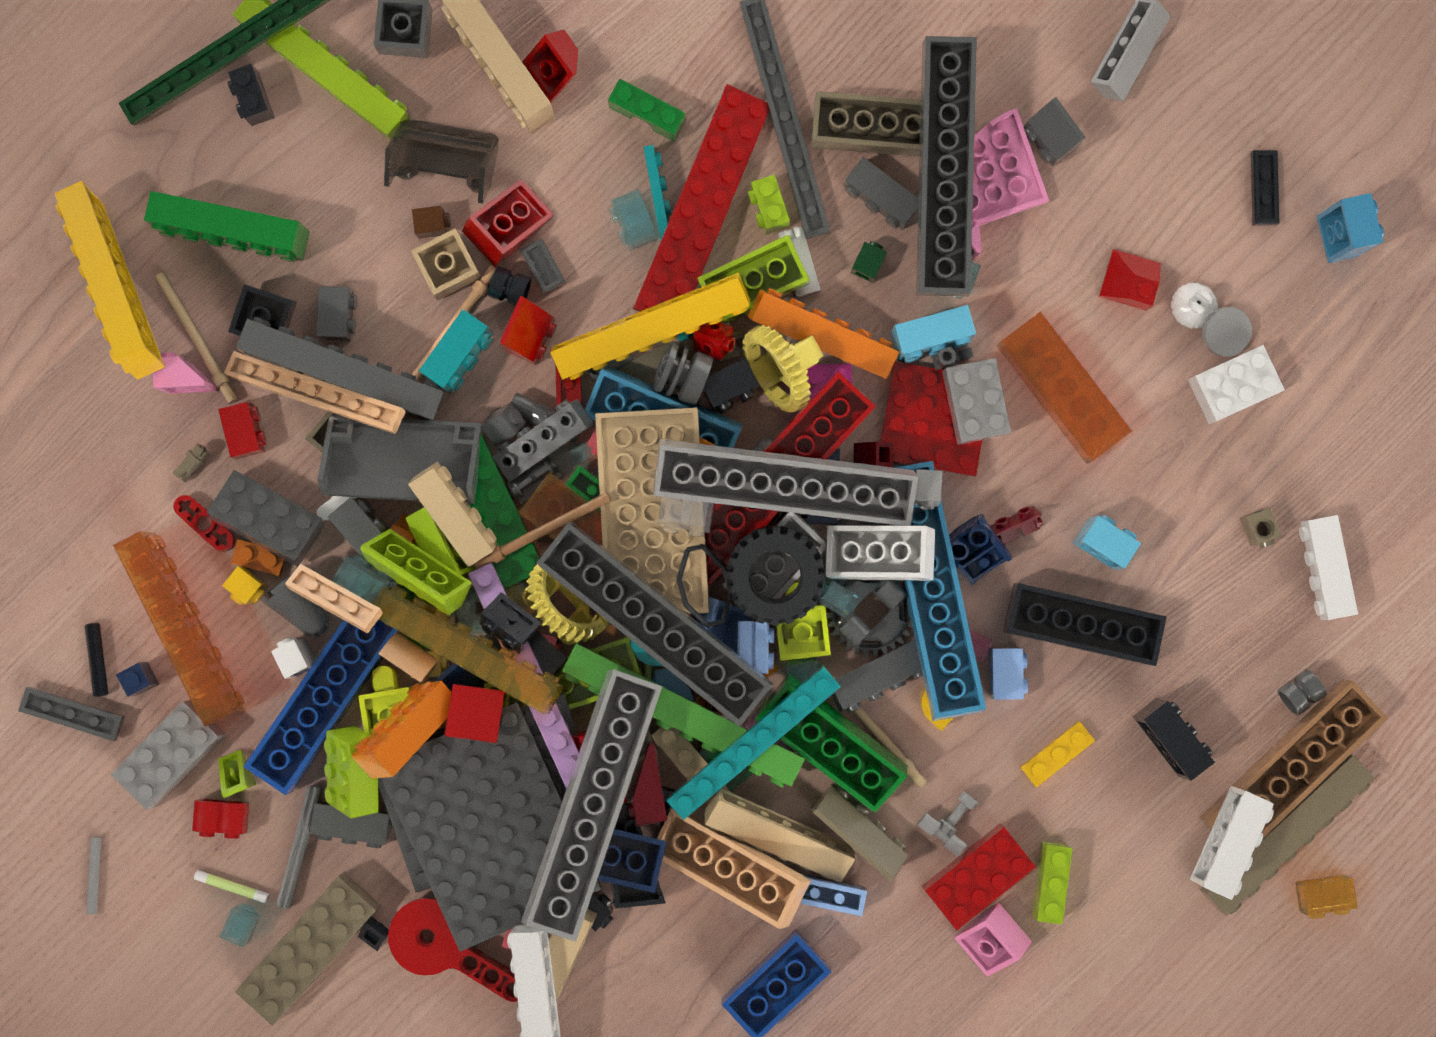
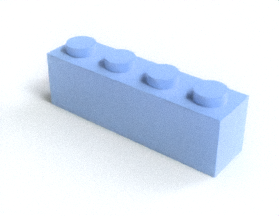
M799 873L811 880L800 904L858 916L863 915L867 890L864 886L845 882L840 883L835 880H827Z

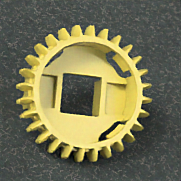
M758 325L753 328L743 339V355L747 358V362L759 387L763 390V395H767L769 401L774 402L775 407H780L782 411L785 410L788 413L805 407L811 400L809 398L811 395L809 388L811 386L806 381L809 379L806 376L808 373L807 369L818 363L819 359L824 356L813 335L793 345V343L789 344L788 341H785L783 336L776 332L775 329L771 330L770 326ZM759 345L766 349L767 354L761 356ZM782 381L790 387V395H787L777 384Z
M538 564L529 573L531 577L527 580L529 586L523 591L522 598L525 604L536 611V618H540L543 621V626L547 625L551 633L555 631L558 638L568 645H572L575 642L578 643L581 640L585 643L589 639L593 640L603 632L609 623L599 613L591 617L589 606ZM558 589L577 608L568 618L559 613L549 599Z

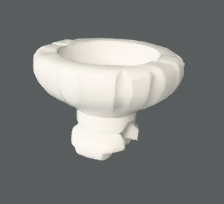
M1198 282L1187 283L1178 288L1172 296V314L1176 321L1190 329L1202 328L1206 318L1218 309L1217 298L1208 286Z

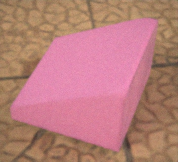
M979 224L972 228L971 255L973 258H977L982 252Z

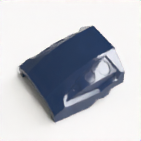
M983 514L972 517L949 534L955 565L971 585H974L983 575L1003 562L1012 560L1011 553L991 529Z

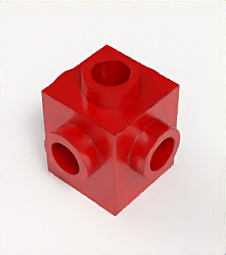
M708 322L700 325V329L694 332L695 351L715 359L722 360L735 346L733 327L721 322L709 325Z

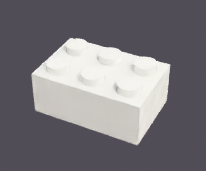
M1264 345L1188 379L1208 424L1217 422L1285 390Z

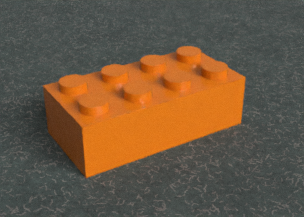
M428 681L423 684L417 683L408 690V696L404 701H399L391 708V714L387 719H382L373 727L374 732L370 737L362 739L355 748L357 750L351 757L370 778L393 777L448 718L452 692L442 681Z

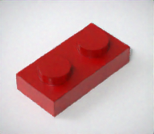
M555 364L556 406L566 399L569 403L578 399L582 405L581 376L572 380L570 377L562 379Z

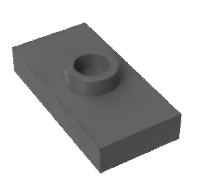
M542 238L520 250L544 295L566 283Z

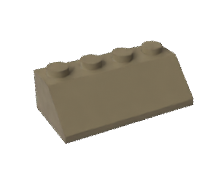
M830 785L811 806L813 813L891 882L908 856L904 851L907 846L896 836L893 839L889 838L885 834L888 829L877 819L874 822L866 817L869 812L858 802L855 806L847 800L850 795L840 786L835 789Z

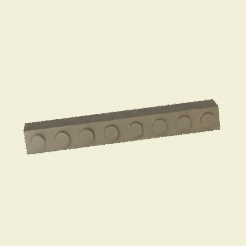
M1349 755L1262 839L1257 848L1255 847L1251 855L1253 858L1251 867L1248 871H1244L1241 878V890L1236 896L1234 895L1232 900L1204 887H1201L1199 890L1219 912L1226 916L1229 913H1235L1240 909L1241 902L1247 896L1251 897L1259 891V885L1264 880H1269L1278 873L1279 870L1277 868L1284 862L1291 861L1297 855L1296 851L1302 845L1305 846L1312 842L1315 838L1314 834L1320 828L1329 826L1334 820L1333 816L1338 811L1347 809L1352 804L1351 799L1365 792L1370 787V782L1374 777L1354 755Z

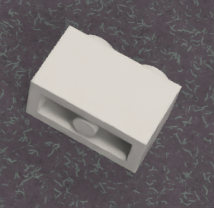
M286 638L276 644L278 648L271 651L284 679L297 677L309 671L316 661L306 639Z

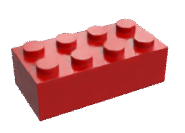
M998 824L922 885V888L956 931H958L1035 869L1036 866L1006 828Z

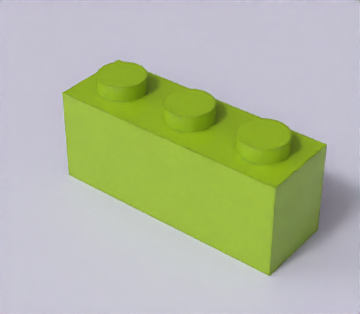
M1042 841L1032 917L1037 921L1063 925L1073 849L1067 844Z

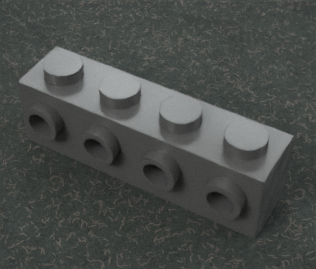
M566 399L555 407L556 413L551 416L546 413L535 421L537 423L536 427L530 429L529 426L516 434L519 439L513 443L508 440L497 448L499 453L494 455L493 459L509 482L594 425L578 399L570 403Z
M913 640L835 679L841 687L831 696L839 712L847 710L848 713H851L862 707L861 701L869 698L870 702L884 696L883 690L891 687L892 691L906 685L905 679L911 676L915 680L922 677L916 641Z

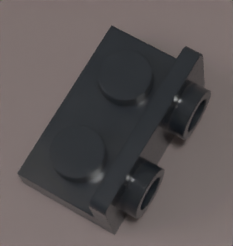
M502 592L484 609L480 618V625L487 634L496 636L501 640L505 648L510 651L514 650L518 654L523 651L524 644L541 626L539 620Z

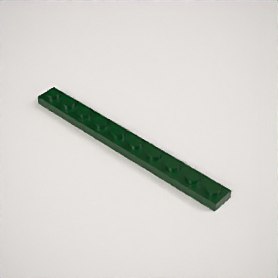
M331 0L276 1L120 101L121 109L130 124L137 125Z

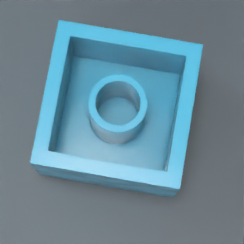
M1106 515L1088 518L1074 539L1073 544L1113 570L1125 569L1141 545L1136 540L1137 535L1125 528L1123 531L1114 526L1116 522Z

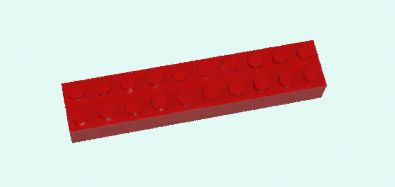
M837 370L763 452L828 459L872 412L876 405ZM715 503L704 515L706 547L727 567L730 556L739 541L744 536L750 534L751 531L757 528H764L779 511ZM706 554L709 587L722 573V569Z

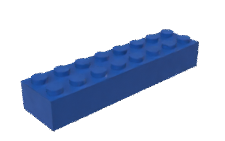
M382 610L383 614L368 633L343 620L243 767L284 795L292 793L323 748L326 740V731L336 729L370 679L373 670L383 660L384 657L379 655L381 649L395 633H401L406 625Z

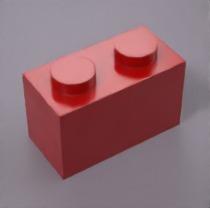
M243 402L218 409L230 458L240 459L265 452L264 445H267L264 431H260L258 421H261L257 406L254 407L250 402Z

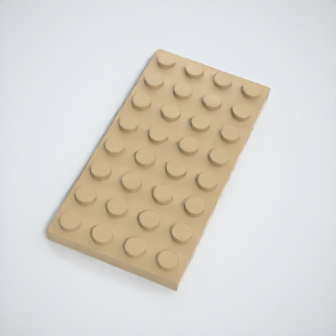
M698 408L596 413L600 495L607 492L611 498V502L601 506L603 547L684 612L692 614L683 605L677 583V575L685 549L699 544L706 546L703 502L654 496L653 485L659 439L700 444ZM700 549L689 552L682 582L688 603L698 613H709L706 553Z

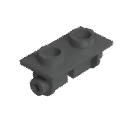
M548 456L507 483L519 503L523 504L560 479L562 475Z

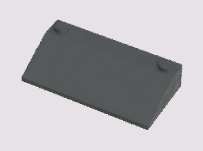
M330 415L317 478L322 495L420 501L408 484L414 476L438 461L441 466H445L452 476L451 480L455 486L460 487L464 491L468 504H475L479 471L481 423L402 419L396 434L341 415Z

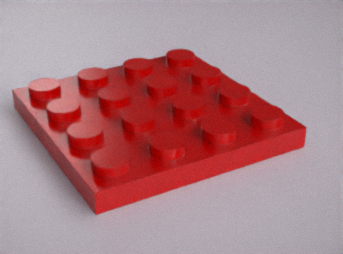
M895 361L880 442L893 443V463L913 465L933 461L935 470L976 477L982 440L957 445L942 373L943 370Z

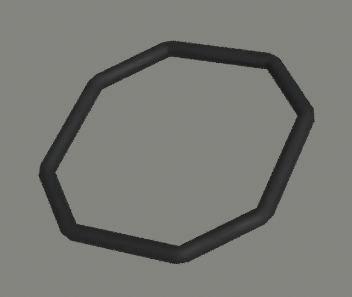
M699 544L685 549L677 575V583L684 607L705 627L711 628L721 625L726 621L732 595L729 594L728 590L721 619L713 622L706 621L688 603L682 577L689 552L702 549L722 569L728 590L727 568L725 564L704 544Z

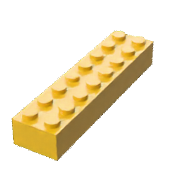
M83 181L55 192L54 194L58 202L55 204L56 210L64 218L65 224L62 225L63 229L72 240L73 244L70 245L71 251L79 259L80 265H78V270L88 283L85 289L91 300L95 302L96 306L93 307V311L98 320L102 321L104 328L101 329L105 340L110 343L112 349L109 350V354L115 364L119 363L125 373L132 374L137 380L164 368L165 364L104 203Z

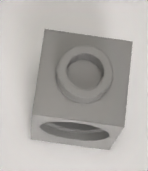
M916 470V474L919 477L914 505H919L920 509L931 510L934 509V506H939L941 502L943 471Z

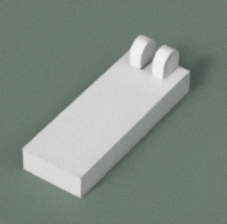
M795 227L778 233L779 238L789 234L811 284L794 291L796 298L820 292L821 289L803 227Z

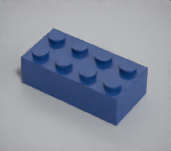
M795 929L722 997V1006L751 1037H763L831 973L830 966Z

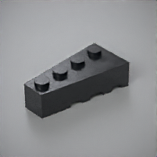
M624 802L614 829L643 835L641 827L636 825V819L630 820L628 805L632 804V802ZM657 881L655 893L611 883L615 909L666 904L659 881Z

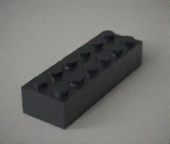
M1013 583L1003 632L1156 666L1167 616L1021 583Z

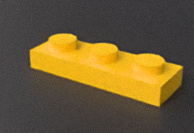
M1077 721L1022 764L1020 769L1034 787L1037 788L1094 743L1095 740L1082 723Z

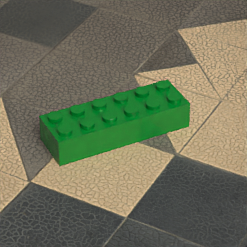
M150 191L144 221L152 226L151 229L159 231V234L163 236L174 237V234L183 236L184 240L198 242L199 239L208 241L207 244L215 247H222L223 244L232 246L231 249L239 252H247V249L256 251L257 255L271 257V254L280 256L281 260L295 262L296 259L304 260L310 233L299 221Z
M481 434L475 504L469 505L479 512L482 518L481 522L486 529H491L495 534L496 546H503L529 531L505 479L493 459L490 447L485 437ZM533 541L506 555V559L498 563L492 562L504 589L507 590L528 580L531 577L529 573L537 565L536 563L541 556Z
M788 673L758 709L755 720L758 722L802 683ZM825 701L780 738L781 741L874 813L907 777L908 765Z

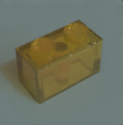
M1344 874L1295 882L1299 910L1311 919L1323 918L1325 913L1334 912L1335 915L1349 914L1352 909H1358L1352 877Z

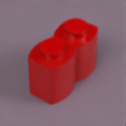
M215 799L195 800L192 831L199 832L201 837H214L215 833H222L224 838H240V834L247 833L249 802Z

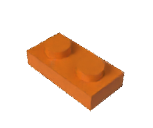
M237 539L231 563L281 576L285 560L255 543Z

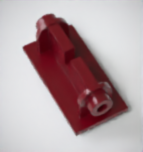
M1032 506L1021 508L1010 517L999 518L990 527L1002 543L1006 545L1019 539L1016 530L1020 529L1022 535L1025 536L1039 530L1040 526L1044 524L1040 517L1042 514Z

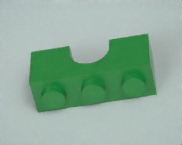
M620 78L608 98L610 109L629 119L636 117L652 127L654 132L675 142L686 122L685 112Z

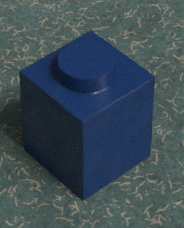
M138 662L116 674L127 697L137 696L159 684L148 662Z

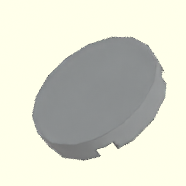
M1220 307L1206 318L1202 327L1204 343H1206L1212 353L1223 357L1234 356L1242 352L1252 336V325L1249 317L1242 310L1234 307Z

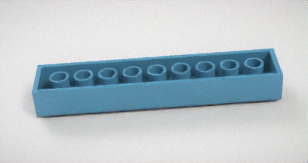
M933 461L896 467L914 470L915 473L917 469L935 471ZM942 501L938 507L934 506V509L931 510L920 509L919 505H914L911 526H928L935 529L933 581L903 580L932 722L980 713L986 710V704Z

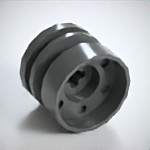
M672 341L669 348L662 355L656 370L654 391L661 392L665 383H668L665 395L670 396L674 389L678 387L680 388L678 400L695 406L708 378L713 357L697 351L692 359L688 360V347L684 346L678 356L676 354L679 344Z

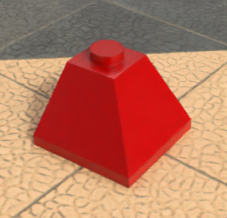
M563 29L545 34L522 61L550 103L553 102L577 74L578 48Z
M1113 249L1099 297L1147 311L1153 306L1160 283L1161 263Z

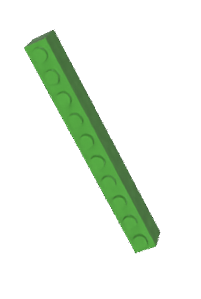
M578 643L574 645L562 669L566 673L564 678L576 684L579 681L588 684L587 689L597 695L600 694L607 670L611 669L657 684ZM663 686L652 716L658 719L657 725L667 730H670L672 726L680 730L679 736L691 742L695 738L703 742L701 747L713 753L716 750L724 751L748 730ZM774 743L750 763L747 770L758 776H761L763 772L771 776L770 782L783 788L785 784L792 786L805 759Z

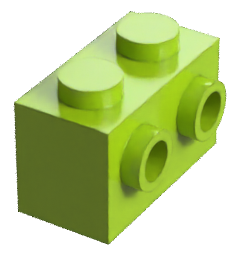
M775 174L752 181L751 190L747 192L751 205H756L758 214H755L759 228L764 229L765 235L789 228L790 219Z

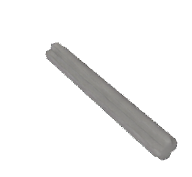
M315 785L307 787L280 889L277 906L283 909H289L292 905L310 837L314 803L319 801L322 788Z

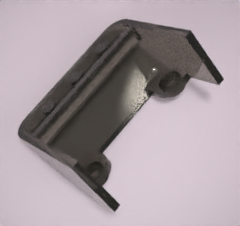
M405 120L401 122L385 149L384 186L389 187L395 176H398L400 179L409 180L416 176L419 171L466 179L467 187L473 192L478 193V203L483 204L492 184L499 138L494 134L419 120Z

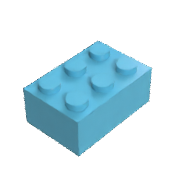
M965 305L897 324L891 330L890 335L894 348L899 351L898 361L905 360V363L919 360L923 356L922 354L929 353V356L937 354L939 350L952 346L953 350L966 347L976 335L969 307Z

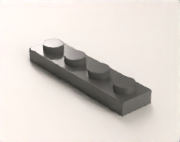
M33 687L25 688L18 710L19 712L111 741H117L124 720V716Z

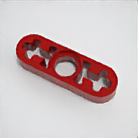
M188 495L179 496L175 500L173 505L175 513L213 548L221 552H227L233 548L235 544L233 533L219 523L211 520L209 529L204 531L199 529V519L209 517L207 510L199 502ZM191 501L189 507L197 514L193 517L187 511L181 512L183 509L181 506L182 502L189 503ZM214 531L222 536L228 535L226 538L228 544L226 546L223 544L218 546L219 539L212 534Z

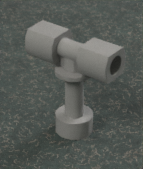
M962 791L957 799L961 802L946 821L941 818L938 822L928 813H925L917 823L929 835L932 836L934 834L943 841V846L957 857L962 853L967 844L955 836L957 830L954 827L969 808L973 811L979 804L965 791Z

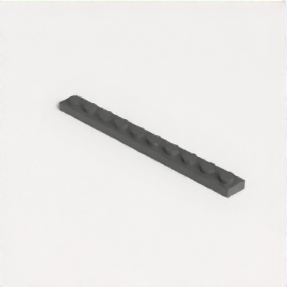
M765 0L741 1L742 16L766 101L770 109V115L805 238L809 239L830 233L829 225Z

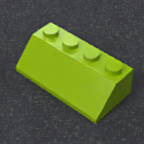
M388 529L361 545L360 550L367 562L375 566L377 570L393 578L398 584L414 592L419 598L425 599L434 605L439 611L450 615L462 607L472 582L393 530Z

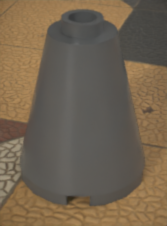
M289 574L267 592L270 595L269 598L263 596L260 600L307 636L315 635L317 638L328 629L326 624L329 620L322 607L287 588L285 583L291 576Z

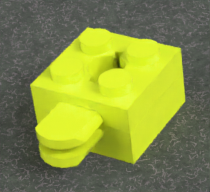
M799 582L793 583L785 592V595H790L796 589ZM816 605L807 612L806 616L801 619H795L793 623H780L779 626L776 625L780 661L831 655L825 605Z
M384 665L373 670L371 676L374 693L358 696L364 732L370 735L374 732L373 727L382 719L386 720L391 714V708L399 701H404L408 696V690L412 687L399 688L396 671L391 666Z

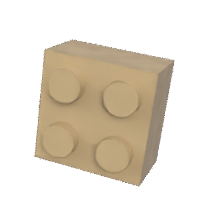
M456 228L411 250L428 286L437 300L482 278Z

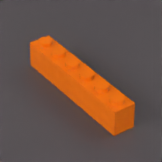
M769 288L767 292L762 289L759 290L748 315L752 321L766 327L770 326L771 329H775L798 341L813 335L821 351L887 379L899 351L893 348V342L880 337L879 341L870 338L872 333L859 327L857 331L848 328L850 323L836 318L835 322L827 319L828 314L817 308L809 311L804 308L805 303L791 298L790 302L781 298L783 294Z

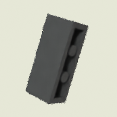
M862 157L845 179L843 185L846 187L845 191L855 199L859 197L866 202L865 206L875 214L879 212L886 217V223L895 229L899 227L903 230L918 210V197L864 157Z
M318 801L314 803L310 834L317 835L316 838L320 840L330 841L332 837L341 838V842L345 844H357V841L367 842V847L381 848L382 845H386L390 841L392 823L388 811L378 810V813L350 819L327 802Z

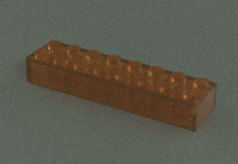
M139 531L114 544L113 546L204 727L220 724L245 711L243 704H245L244 699L239 691H235L231 683L233 682V677L227 668L224 669L220 661L222 659L220 651L216 646H212L209 640L211 637L210 631L205 624H201L198 615H200L199 610L193 601L190 602L186 594L188 593V588L182 579L179 580L175 572L177 570L175 562L171 557L168 558L164 551L166 545L162 537L156 535V533Z

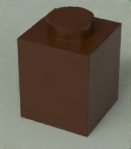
M442 206L412 209L414 233L418 239L441 236L448 232V227H451L449 212L445 213Z

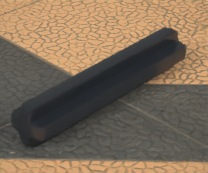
M88 623L84 627L92 692L94 697L108 695L100 624Z

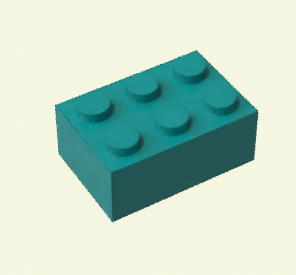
M462 309L418 371L449 394L453 390L458 391L464 382L462 377L467 370L472 371L479 361L477 357L482 350L486 351L492 344L493 338L491 337L493 332L484 323Z

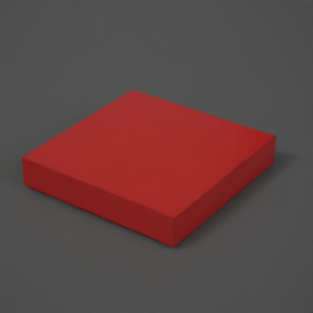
M453 684L445 737L497 744L505 691Z

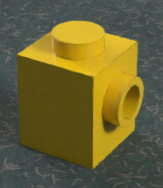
M237 566L222 586L232 593L230 598L239 605L243 603L252 605L253 602L255 604L258 603L265 595L264 589L267 584L247 568Z

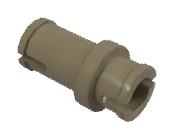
M196 444L193 450H189L186 453L187 457L173 471L177 478L180 479L182 477L181 481L186 482L198 466H203L205 463L204 459L210 455L206 448H201L202 445Z

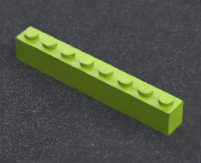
M243 0L232 16L239 24H242L272 3L269 0ZM300 24L297 27L294 25L290 26L265 42L266 45L389 140L393 141L409 121L410 117L406 113L407 107L397 99L393 102L387 98L388 93L378 84L374 87L367 82L369 78L358 69L354 72L347 67L349 63L339 54L335 57L328 52L330 48L319 39L316 42L309 37L310 32Z

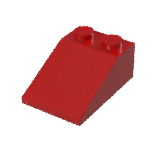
M520 179L468 217L462 232L490 263L496 267L553 218L554 214Z
M520 296L500 340V344L508 354L536 365L537 360L542 361L546 353L547 347L544 345L547 338H552L557 327L554 324L555 319L551 314Z

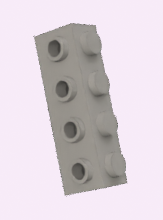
M1158 0L1135 1L1093 76L1091 83L1104 98L1124 102L1171 16Z

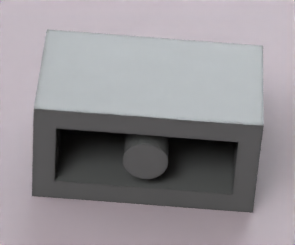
M319 286L316 336L320 339L351 341L352 334H355L356 321L352 319L353 309L356 310L357 296L349 287Z

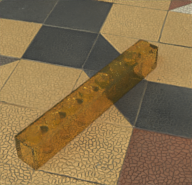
M395 585L392 588L383 586L373 604L383 612L379 620L540 713L550 714L564 686L558 683V677L548 672H545L544 675L536 671L537 666L530 661L524 659L523 662H520L514 658V652L504 647H501L499 650L492 646L494 641L481 634L477 637L470 633L472 629L461 622H458L457 625L450 622V616L439 610H436V612L427 608L429 604L416 597L414 600L406 596L407 591Z

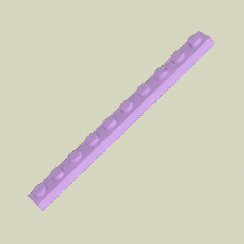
M492 563L468 573L484 609L501 592L507 596ZM499 640L567 789L579 755V750L529 642L527 641L524 644L523 651L518 654L514 650L510 651L505 648L501 640Z

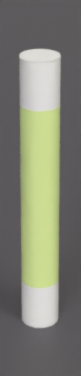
M197 870L194 875V880L265 904L269 898L268 893Z

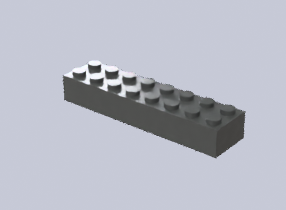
M254 317L253 321L246 320L236 347L240 352L401 407L406 413L419 418L434 420L444 392L439 390L440 386L427 380L425 384L415 381L416 376L403 371L401 375L392 373V367L382 363H377L376 366L367 363V358L354 353L352 357L343 354V349L330 344L328 348L319 346V340L304 335L303 339L295 337L294 331L279 326L278 330L270 327V322Z

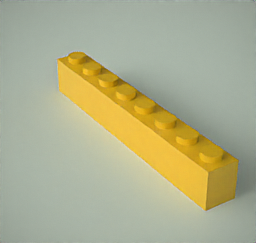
M738 272L554 345L550 353L561 378L570 377L571 380L576 379L584 374L583 371L593 368L594 371L599 370L607 365L606 362L616 359L617 362L628 358L631 352L636 350L645 352L651 349L654 343L662 341V343L670 342L677 338V334L682 332L686 334L693 333L700 329V325L708 322L709 325L716 324L722 321L725 315L731 313L733 316L739 315L747 310L746 307L750 306V298Z

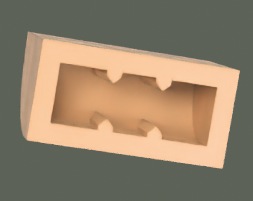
M398 632L388 640L379 652V655L419 682H426L440 661Z

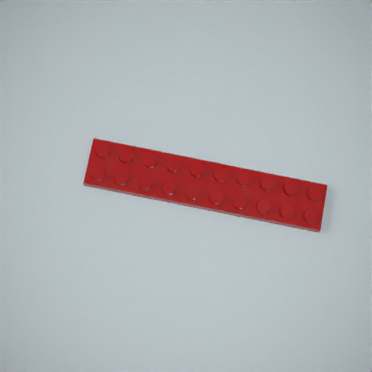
M726 84L632 309L640 312L696 289L699 282L698 277L703 273L770 110L767 102L729 84Z

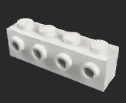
M1338 515L1302 521L1299 534L1301 540L1305 542L1306 552L1304 553V559L1311 571L1309 584L1312 591H1315L1316 601L1314 602L1316 614L1320 616V620L1358 615Z

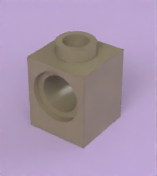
M1270 508L1262 509L1240 518L1251 546L1259 545L1260 548L1275 544L1274 539L1281 536ZM1259 523L1264 524L1266 528L1263 536L1257 532Z

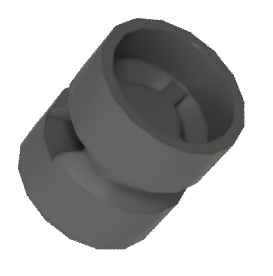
M1305 669L1294 679L1295 683L1287 682L1277 690L1283 703L1296 716L1309 709L1310 702H1318L1327 696V691L1323 684L1308 669Z

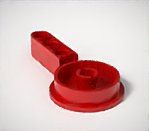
M435 898L413 900L396 913L389 927L388 943L394 959L405 970L417 975L428 976L441 973L447 969H456L509 1002L518 1001L514 993H511L508 989V984L515 983V974L511 972V969L474 946L460 952ZM422 930H431L434 933V940H426L423 937ZM467 956L475 957L477 966H468L465 958ZM487 970H496L499 974V979L490 980L487 976Z

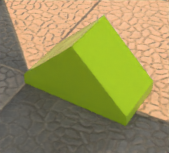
M241 749L218 758L221 793L224 798L257 785L252 772L243 767L247 760Z

